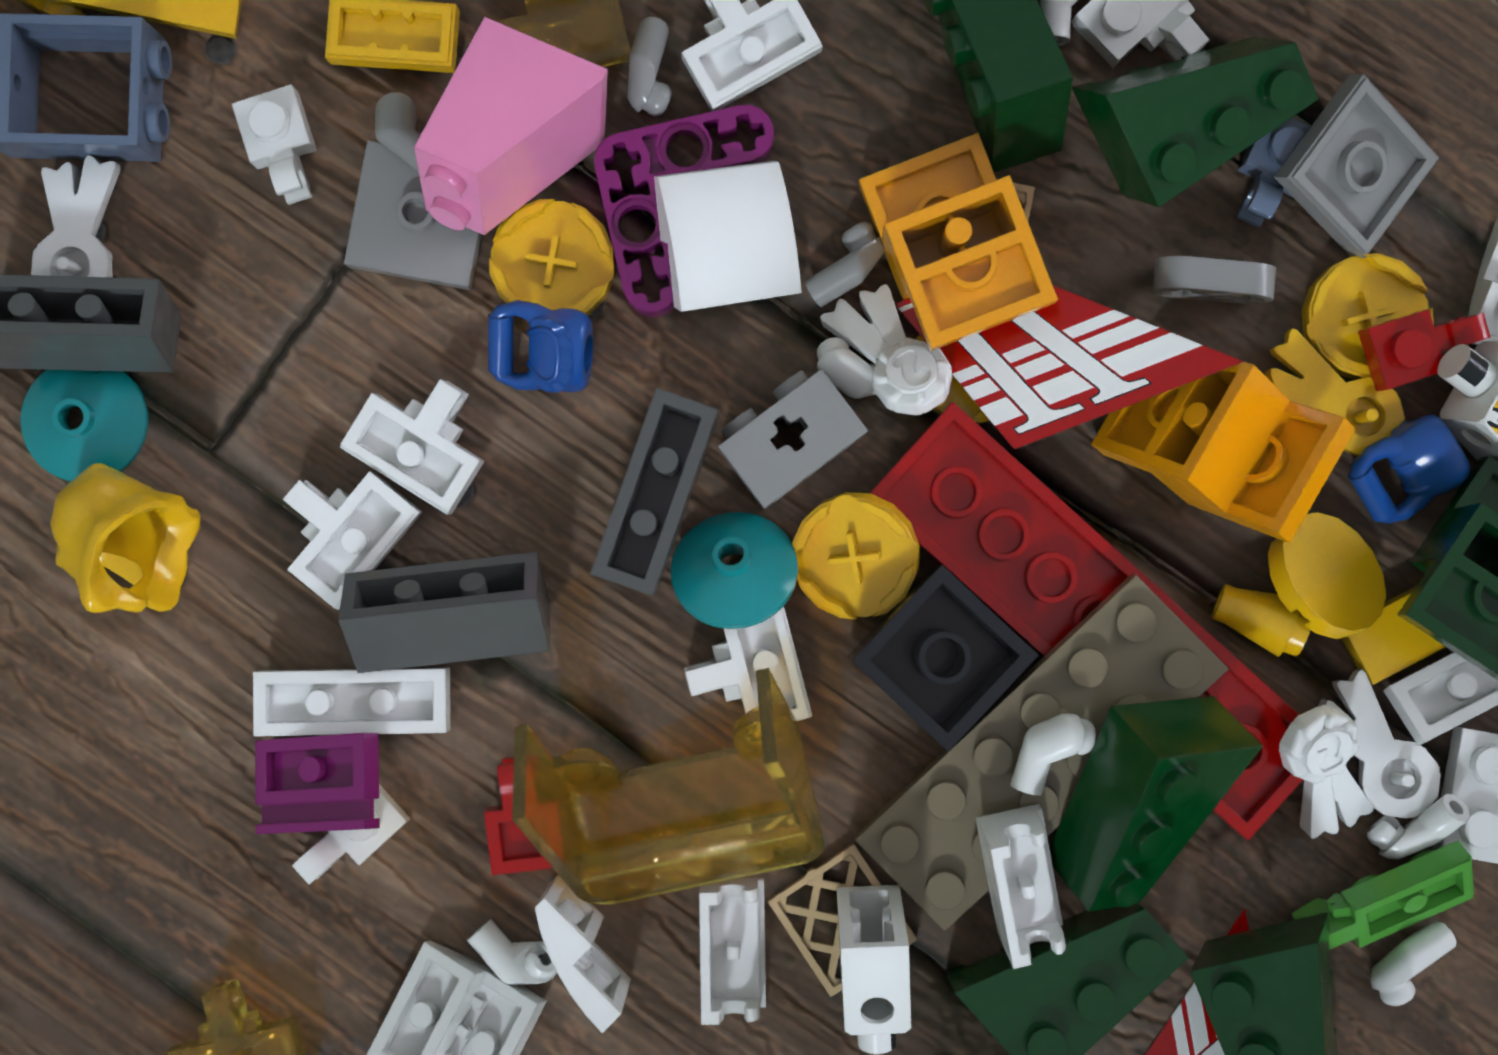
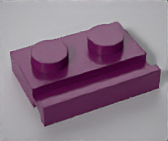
M378 733L255 740V805H262V824H256V834L380 828V818H374V799L379 798Z

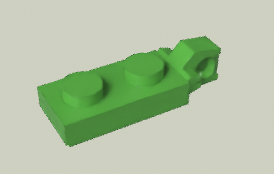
M1458 840L1437 850L1422 851L1415 855L1408 863L1378 876L1369 875L1361 878L1351 888L1340 892V894H1333L1328 900L1321 898L1312 900L1292 913L1293 920L1329 912V950L1353 940L1361 948L1472 899L1474 895L1472 857Z

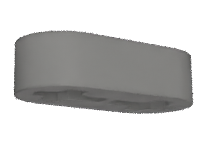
M1193 256L1160 257L1155 259L1152 293L1163 297L1234 304H1264L1274 300L1277 268L1265 263Z

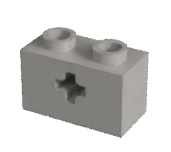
M822 369L810 378L807 377L803 370H800L772 392L778 402L759 416L756 415L752 408H749L721 430L727 440L718 446L719 452L763 510L767 509L868 432L867 428ZM783 421L788 427L800 423L804 429L799 438V443L802 447L800 450L794 451L789 445L782 446L778 450L772 443L778 433L775 426L776 423Z

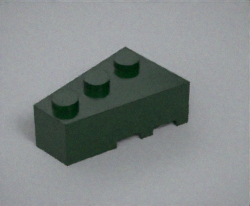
M924 0L930 15H938L943 30V41L947 56L952 66L956 68L976 131L979 133L993 172L995 173L1062 151L1073 76L1038 0Z
M1250 37L1181 57V60L1152 68L1142 67L1128 71L1127 75L1099 83L1088 82L1072 87L1122 195L1158 208L1318 100L1296 42L1260 37Z
M1214 696L1111 706L1049 848L1052 866L1088 912L1113 907H1129L1140 903L1263 745Z
M1137 903L1129 907H1113L1090 912L1086 910L1063 920L1061 928L1064 932L1066 949L1060 955L1055 954L1051 950L1049 942H1034L1029 945L1031 965L1013 969L1006 951L1002 947L999 948L1000 952L965 968L961 965L945 972V975L954 993L1010 1055H1084L1188 960L1189 957L1147 910Z
M1329 912L1205 941L1190 973L1225 1055H1338L1332 1004L1334 990L1333 972L1330 970L1328 941L1330 933Z

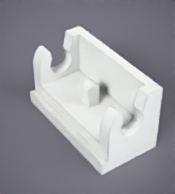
M1040 804L975 818L997 933L1013 969L1031 965L1029 945L1034 942H1049L1051 950L1055 954H1062L1066 949L1064 932L1061 928L1063 922L1043 811Z
M764 878L701 879L699 890L701 1025H719L724 1020L725 1014L732 1013L744 1014V1019L747 1022H754L760 1018V1008H766Z

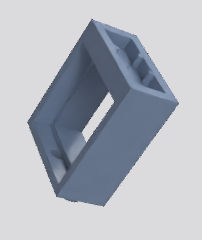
M0 13V152L11 158L85 160L87 155H90L98 160L161 162V143L167 141L170 133L169 114L165 104H163L164 79H169L171 75L172 55L165 38L142 17ZM40 50L131 53L128 135L37 133Z

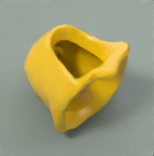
M94 463L82 471L56 495L50 522L53 537L57 543L56 565L64 569L75 579L81 603L88 612L100 613L119 609L138 613L142 612L146 607L158 612L169 611L178 603L181 586L188 568V551L200 529V512L189 507L182 496L157 491L117 469L103 463ZM105 568L121 576L133 586L130 588L121 587L108 575Z

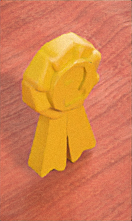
M1294 328L1289 329L1285 333L1284 344L1274 346L1269 350L1273 357L1298 376L1296 377L1277 368L1265 371V376L1290 401L1345 417L1356 428L1344 449L1345 452L1359 456L1367 446L1390 436L1391 431L1405 421L1401 400L1394 389L1376 391L1371 377L1345 382L1298 330Z

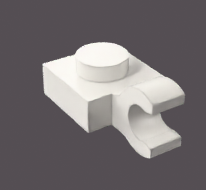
M290 84L232 103L249 162L257 170L269 167V174L275 192L278 196L284 194L288 205L312 198L309 182L299 156L317 151L299 92L294 86Z
M379 784V798L374 799V818H380V828L328 831V834L301 856L292 867L310 885L333 866L346 852L358 865H361L411 818Z

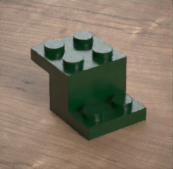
M1489 455L1478 460L1468 478L1461 485L1409 562L1425 574L1397 615L1498 680V460Z

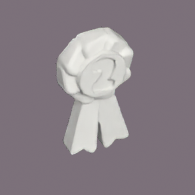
M87 155L84 160L81 179L78 167L70 162L64 163L57 171L47 167L42 168L41 175L54 231L34 249L31 275L113 278V256L96 235L121 171L120 164L114 161L101 164L98 159Z
M888 285L880 286L875 293L866 290L860 291V306L870 323L843 299L837 301L835 311L824 313L820 316L824 328L838 338H843L849 343V346L876 364L872 375L873 389L887 409L896 413L921 415L946 400L952 381V367L940 348L930 351L927 342L906 338Z
M1362 669L1353 671L1348 681H1332L1334 690L1357 725V742L1360 748L1353 756L1360 760L1359 787L1371 806L1378 813L1399 818L1417 817L1438 798L1440 785V767L1426 748L1421 745L1418 746L1416 742L1394 740L1367 674ZM1321 699L1318 707L1328 705L1340 709L1330 700Z
M1328 705L1315 707L1297 716L1280 740L1279 752L1283 767L1293 776L1304 780L1300 827L1312 839L1317 838L1324 831L1330 834H1337L1339 830L1337 814L1348 827H1352L1359 816L1374 812V808L1346 767V763L1360 748L1357 742V725L1345 712Z

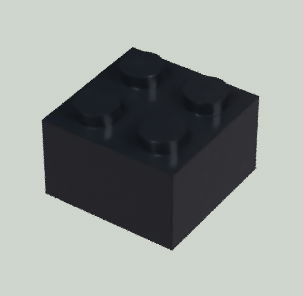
M932 565L912 586L906 597L882 618L847 657L949 752L1039 655L943 565Z

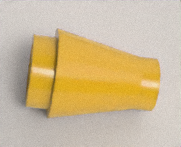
M1228 584L1223 585L1211 619L1224 623L1277 657H1280L1283 652L1297 657L1302 651L1311 631L1303 625L1309 622V620L1303 617L1298 609L1290 613L1280 601L1278 594L1241 589Z

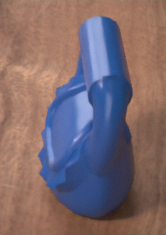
M515 300L496 306L488 314V371L497 381L516 390L542 389L543 391L553 393L560 391L577 392L584 390L588 386L593 361V326L586 313L572 308L550 310L537 303ZM514 316L525 319L529 324L527 330L529 335L527 366L529 370L526 373L520 374L514 372Z
M1427 414L1412 421H1403L1391 431L1390 436L1367 446L1351 463L1348 478L1373 521L1391 524L1411 518L1424 509L1435 496L1446 494L1459 487L1470 475L1471 467L1462 448L1447 425L1438 416ZM1384 458H1388L1389 465L1392 469H1395L1397 476L1403 483L1402 488L1408 493L1406 499L1397 506L1393 503L1372 466L1374 462Z

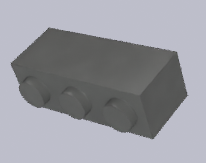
M0 275V368L173 373L181 315L160 279Z
M659 388L655 389L593 564L591 575L651 596L657 595L720 417L718 409Z
M538 552L345 574L338 621L357 673L550 651V601Z

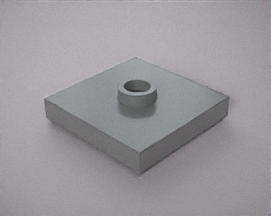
M1364 74L1349 75L1274 178L1350 257L1366 258L1363 254H1369L1439 157Z
M367 140L344 264L352 269L472 291L482 234L466 227L464 230H454L435 220L430 212L425 209L419 172L381 143Z

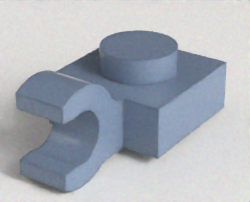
M1290 118L1247 148L1237 171L1253 178V182L1236 215L1237 219L1259 228L1264 218L1270 220L1273 217L1283 193L1291 196L1274 176L1310 129V126Z

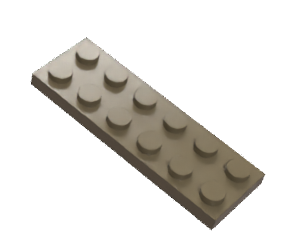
M1132 573L1008 689L949 752L945 749L856 833L855 841L945 932L989 891L975 818L1040 804L1048 837L1060 825L1091 751L1084 755L1076 754L1051 763L1043 793L1040 796L1014 789L1010 786L1024 735L1031 726L1059 714L1071 713L1078 715L1081 719L1089 720L1094 725L1098 737L1111 706L1198 698L1229 668L1137 575Z

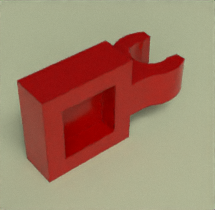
M1429 309L1417 311L1358 331L1376 391L1389 390L1438 374L1437 369L1443 357V351L1450 350L1460 344L1469 345L1491 337L1484 312L1469 317H1459L1434 326Z
M528 755L503 758L502 764L497 765L502 805L487 807L484 811L491 874L493 876L556 868L558 855L551 799L532 802L531 771Z

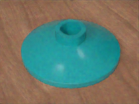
M45 370L30 386L21 409L22 436L31 456L47 472L68 481H72L94 463H103L122 472L135 460L141 451L148 432L149 416L144 395L138 384L125 371ZM79 407L83 412V421L78 428L72 430L68 425V415L72 408Z
M743 512L719 514L694 526L679 542L671 562V582L675 595L683 608L697 620L723 629L747 628L771 618L783 608L791 597L798 577L796 552L787 534L770 520ZM729 555L743 556L742 560L734 565H726L721 562L723 558Z

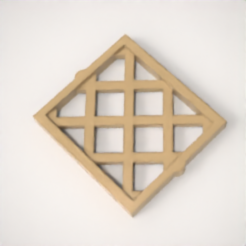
M854 842L816 868H809L804 876L767 900L830 997L842 990L841 978L835 977L840 956L838 914L817 910L820 890L824 888L836 891V887H858L854 885L857 865H859L872 886L882 885ZM840 861L849 862L845 883L823 879L824 872ZM804 885L813 886L809 908L786 903L787 897ZM786 913L807 917L803 937L800 936ZM815 919L837 923L833 945L811 940ZM905 921L908 943L911 945L917 941V937ZM810 950L831 954L827 975Z

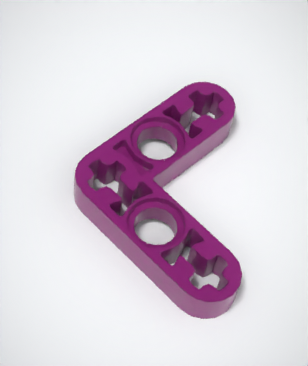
M737 105L628 130L605 138L598 146L594 156L595 171L622 289L629 305L637 313L647 317H659L668 313L674 307L668 244L660 241L654 176L764 162L770 156L773 148L774 126L770 117L761 108L753 105ZM740 123H748L751 132L762 131L763 135L755 138V149L743 151V146L740 142L722 144L721 154L723 159L713 160L712 140L707 131L708 129L718 128V141L736 136L737 125ZM680 135L695 137L703 147L701 158L696 164L689 167L677 166L667 156L669 143ZM627 151L631 160L641 159V163L632 166V177L636 192L639 193L645 188H649V195H628L612 203L611 197L613 195L625 196L617 170L607 171L606 169L607 166L616 163L615 153ZM635 209L649 212L656 221L653 234L642 242L629 241L620 232L622 218L627 212ZM659 248H663V257L651 256L657 279L669 280V286L660 290L661 300L649 303L645 293H634V287L642 285L644 281L639 259L627 265L625 257L646 256L657 251Z

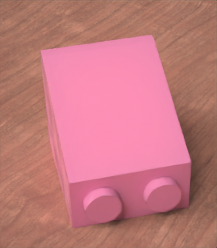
M484 17L414 146L426 211H429L435 220L448 228L464 230L466 227L485 235L594 152L605 137L608 69Z

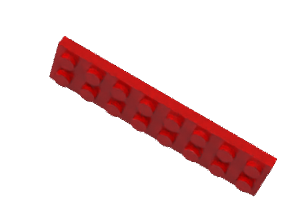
M954 402L948 405L871 490V494L893 503L912 524L920 547L952 573L1041 657H1044L1132 573L1137 575L1229 668L1199 697L1214 696L1263 745L1254 759L1213 809V812L1240 837L1249 841L1302 782L1303 779L1293 776L1283 767L1279 752L1280 740L1291 722L1299 714Z

